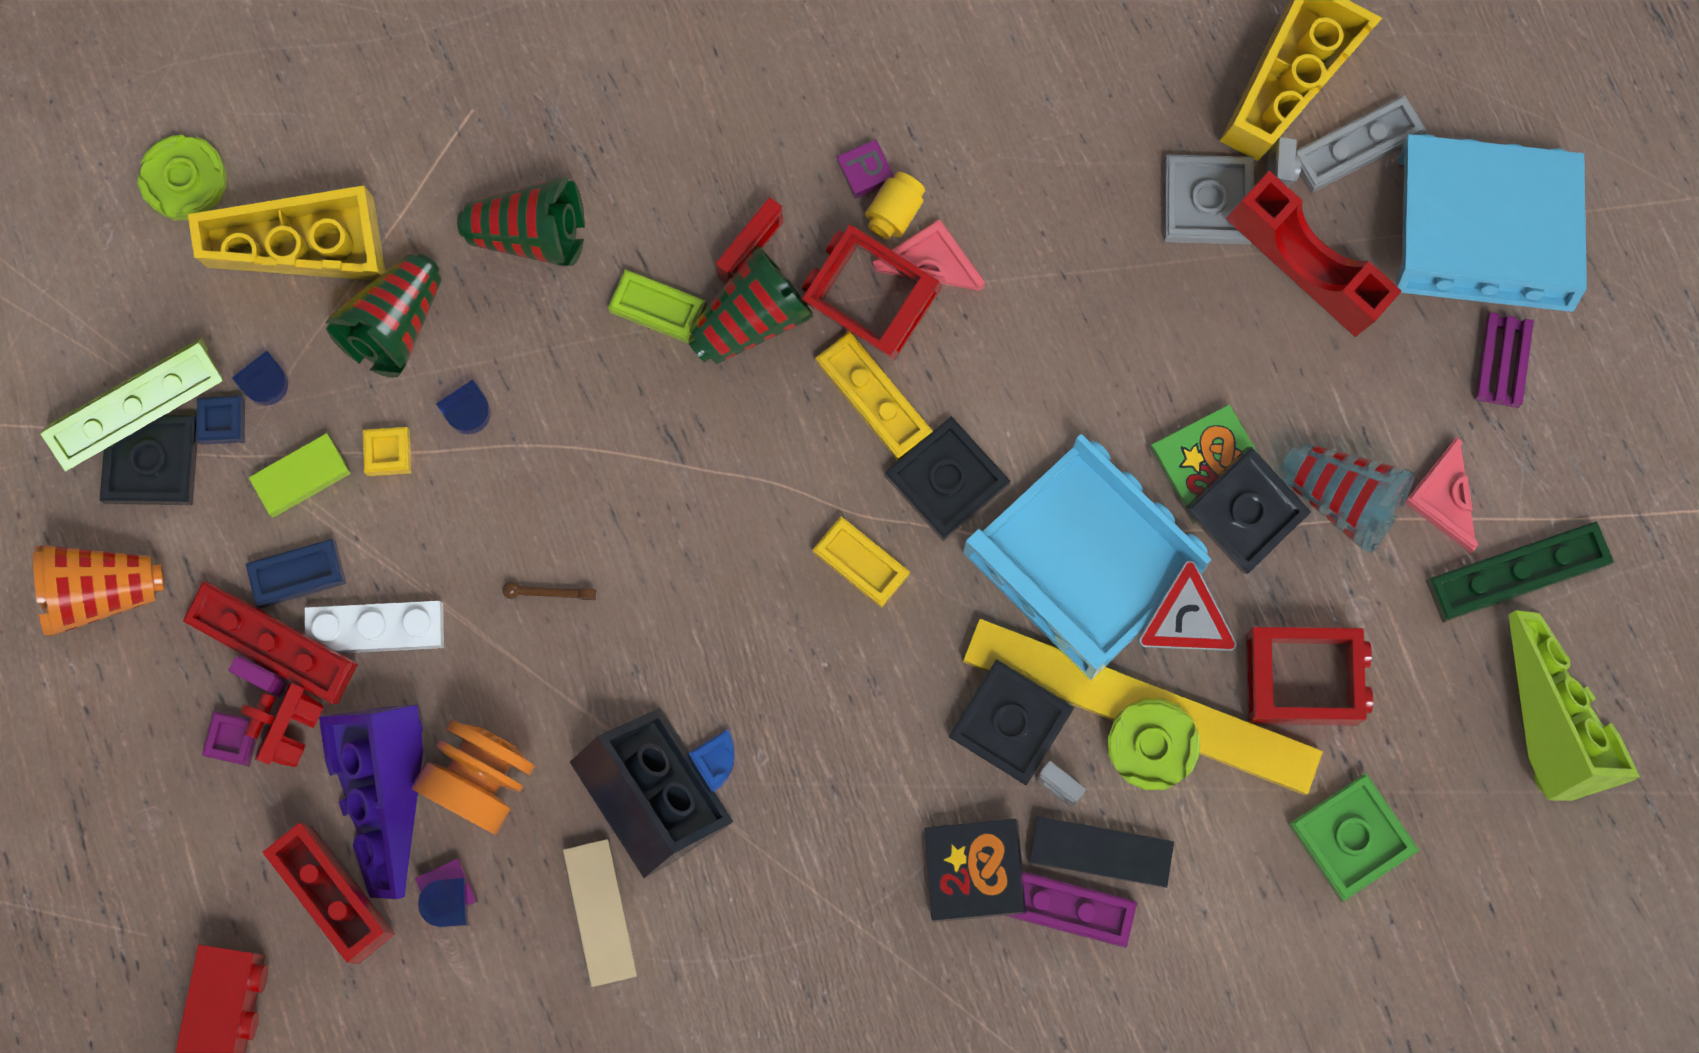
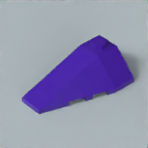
M417 705L389 706L319 716L325 763L330 776L338 775L345 795V799L339 801L342 815L350 816L357 832L353 848L369 897L382 899L405 897L418 792L412 790L411 787L421 771L423 758V727L418 715Z

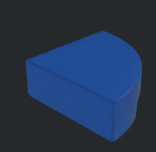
M728 729L688 753L710 790L716 792L729 778L728 774L731 768L733 769V757L735 760L734 743Z

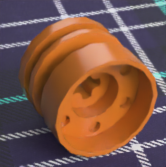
M450 719L445 730L462 739L460 746L457 749L442 740H438L435 746L451 759L448 767L426 762L411 789L497 836L512 810L507 803L496 795L499 788L503 787L521 793L524 786L508 777L507 774L511 767L531 776L536 766L529 762L516 746L480 726L463 724Z

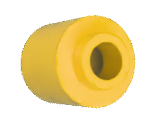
M900 171L896 172L893 178H887L865 212L866 218L870 221L868 223L869 229L884 239H890L891 236L902 237L924 202L922 198L926 191L924 186L914 177Z

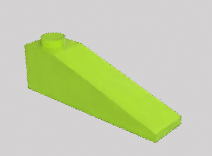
M1517 610L1510 613L1508 616L1528 758L1534 769V781L1538 789L1546 796L1547 800L1573 801L1640 778L1630 754L1612 722L1604 726L1590 706V703L1596 698L1589 687L1583 688L1567 671L1571 665L1570 658L1541 614Z

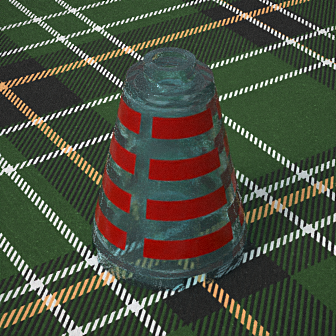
M1308 443L1303 444L1300 449L1293 447L1287 454L1281 467V471L1286 473L1284 482L1357 546L1368 553H1372L1389 532L1397 518L1394 514L1399 505L1403 507L1415 478L1413 472L1404 468Z

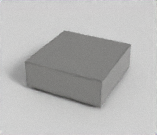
M1051 761L1047 763L1037 776V781L1069 807L1074 806L1087 790Z

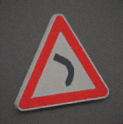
M1186 561L1181 566L1138 638V644L1141 647L1233 651L1236 648L1237 643L1195 562Z

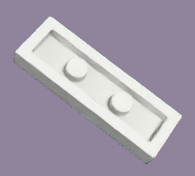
M441 601L309 607L305 608V635L338 653L444 648L443 603Z

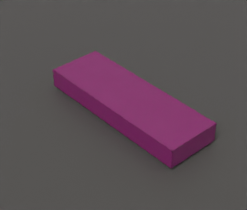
M1023 872L1026 914L1006 915V917L1127 948L1137 907L1136 901Z

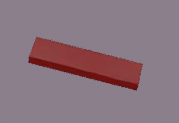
M202 582L183 619L184 623L331 704L339 703L358 666L357 662L210 582Z

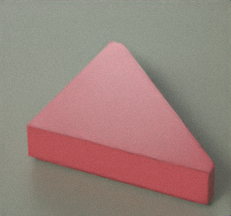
M940 219L892 249L899 256L939 280L941 284L977 291L985 287V281ZM879 259L873 262V268L876 272L905 277Z
M1456 437L1404 503L1471 554L1478 547V542L1475 539L1471 514L1473 508L1468 476L1465 475L1462 440Z

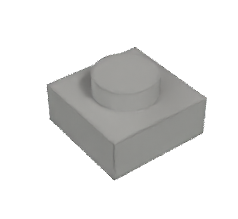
M1279 137L1267 152L1265 175L1270 170L1289 187L1299 178L1301 157L1296 155L1297 139Z

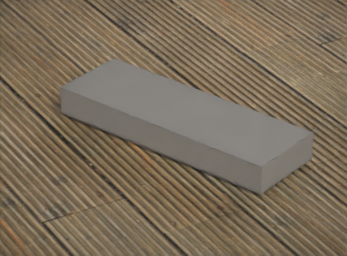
M1403 95L1296 150V155L1301 157L1300 176L1312 194L1402 148L1408 134L1422 135L1427 130L1406 96Z

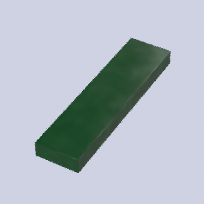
M1595 521L1431 577L1426 583L1442 623L1610 566L1615 562L1600 526Z

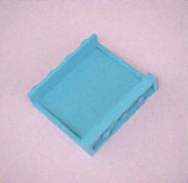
M1408 134L1398 158V164L1404 165L1402 263L1395 277V285L1402 290L1401 293L1573 312L1587 290L1584 153L1567 152L1564 149L1549 150L1523 147L1519 144L1485 143L1474 139L1439 138L1430 134Z
M1080 434L1076 438L1074 447L983 532L978 529L966 540L963 554L1092 680L1144 630L1183 563L1186 561L1195 562L1202 574L1212 559L1207 555V548L1201 540L1193 534L1186 535L1174 523V516L1164 505L1158 502L1154 504L1142 493L1143 488L1132 474L1127 471L1122 473L1110 462V455L1101 444L1094 440L1089 442Z

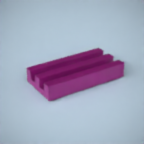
M1491 312L1487 315L1475 393L1476 401L1519 408L1523 404L1534 320L1524 319V321H1519L1514 316L1502 318L1499 317V314ZM1497 328L1504 329L1497 383L1495 393H1491L1488 390ZM1516 331L1519 332L1511 396H1508L1506 391L1514 332Z

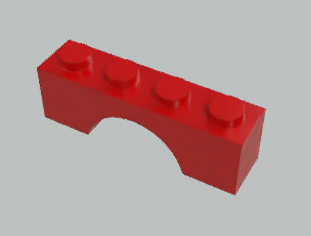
M1269 170L1225 219L1354 337L1358 336L1382 315L1402 290L1370 261H1355L1346 258L1326 246L1314 234L1306 222L1302 210L1303 200Z

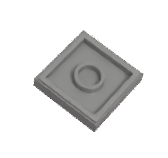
M1166 155L1164 242L1251 245L1252 243L1225 218L1254 188V157Z

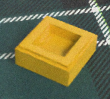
M408 427L363 430L364 473L366 476L411 473V443Z

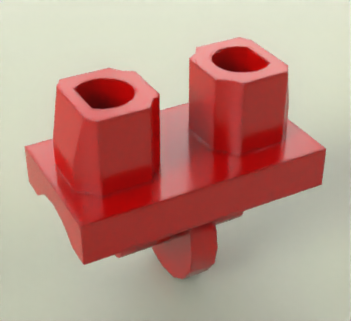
M293 683L288 685L275 716L270 715L269 712L276 697L264 692L256 709L243 704L239 713L251 717L244 735L257 740L264 723L270 725L255 760L270 765L272 761L280 765L297 767L306 745L283 736L290 719L314 728L324 706L310 696L303 694L304 688Z

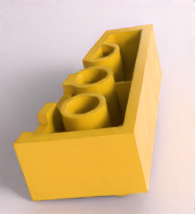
M1289 0L1220 142L1248 157H1254V160L1258 161L1375 28L1382 17L1350 0Z
M365 186L188 214L194 258L207 268L374 281L385 272L374 197Z

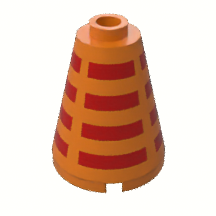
M50 545L34 546L33 573L37 603H40L42 609H46V614H39L41 628L45 637L55 636L156 601V592L165 591L162 564L153 565L151 556Z

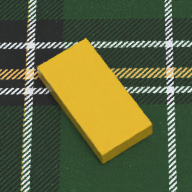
M842 516L812 550L813 554L881 609L910 576L909 570Z

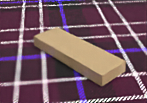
M606 839L564 849L563 852L591 987L639 977L610 840Z

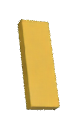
M850 331L815 358L817 365L897 461L933 432Z

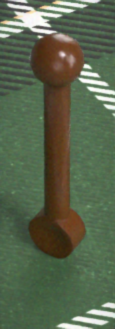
M511 581L507 582L502 589L504 596L508 599H514L518 595L596 600V590L588 588L524 587Z

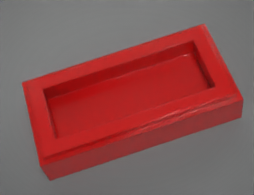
M771 197L767 199L716 262L715 265L719 279L727 283L754 249L758 246L762 249L784 223L782 205Z

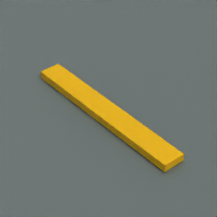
M979 619L963 663L989 672L995 660L998 659L1067 703L1112 721L1131 703L1144 698L1166 699L1180 705L1193 718L1199 732L1200 755L1299 794L1307 795L1309 793L1323 751L1107 667L1090 680L1060 649Z

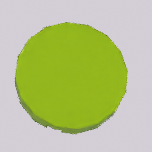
M172 135L162 139L145 153L141 161L142 167L140 175L138 174L137 184L143 199L159 215L174 221L188 220V214L212 210L220 202L226 189L227 170L221 156L206 140L198 137Z
M1144 698L1127 705L1115 717L1108 735V755L1115 769L1129 784L1144 790H1165L1174 786L1183 778L1185 779L1193 771L1200 755L1199 732L1193 718L1180 705L1163 698Z

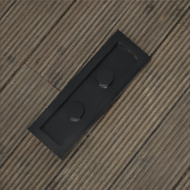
M1037 816L1029 863L1167 888L1174 841Z

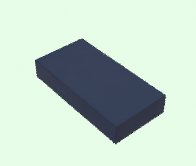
M334 539L245 564L255 605L259 609L347 584Z

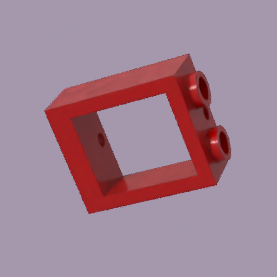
M850 224L845 233L839 230L830 241L826 249V253L830 256L821 270L814 268L806 278L802 286V290L806 293L802 300L814 310L895 361L941 291L942 285L939 280ZM857 247L865 250L916 283L882 338L823 301Z
M1253 627L1246 634L1249 723L1357 726L1367 720V714L1372 713L1373 691L1372 687L1366 686L1365 668H1370L1372 649L1370 641H1364V628ZM1272 643L1347 644L1349 708L1274 707Z

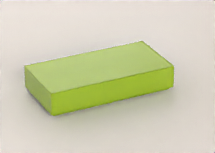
M625 269L608 306V310L611 314L688 343L693 338L690 329L705 311L707 304L705 300Z
M326 433L248 478L268 514L274 518L345 478L351 472L333 440Z

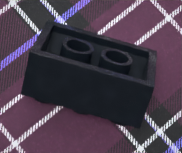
M660 708L597 736L570 761L573 769L643 878L674 863L734 822L715 792L710 790L688 754L689 752Z

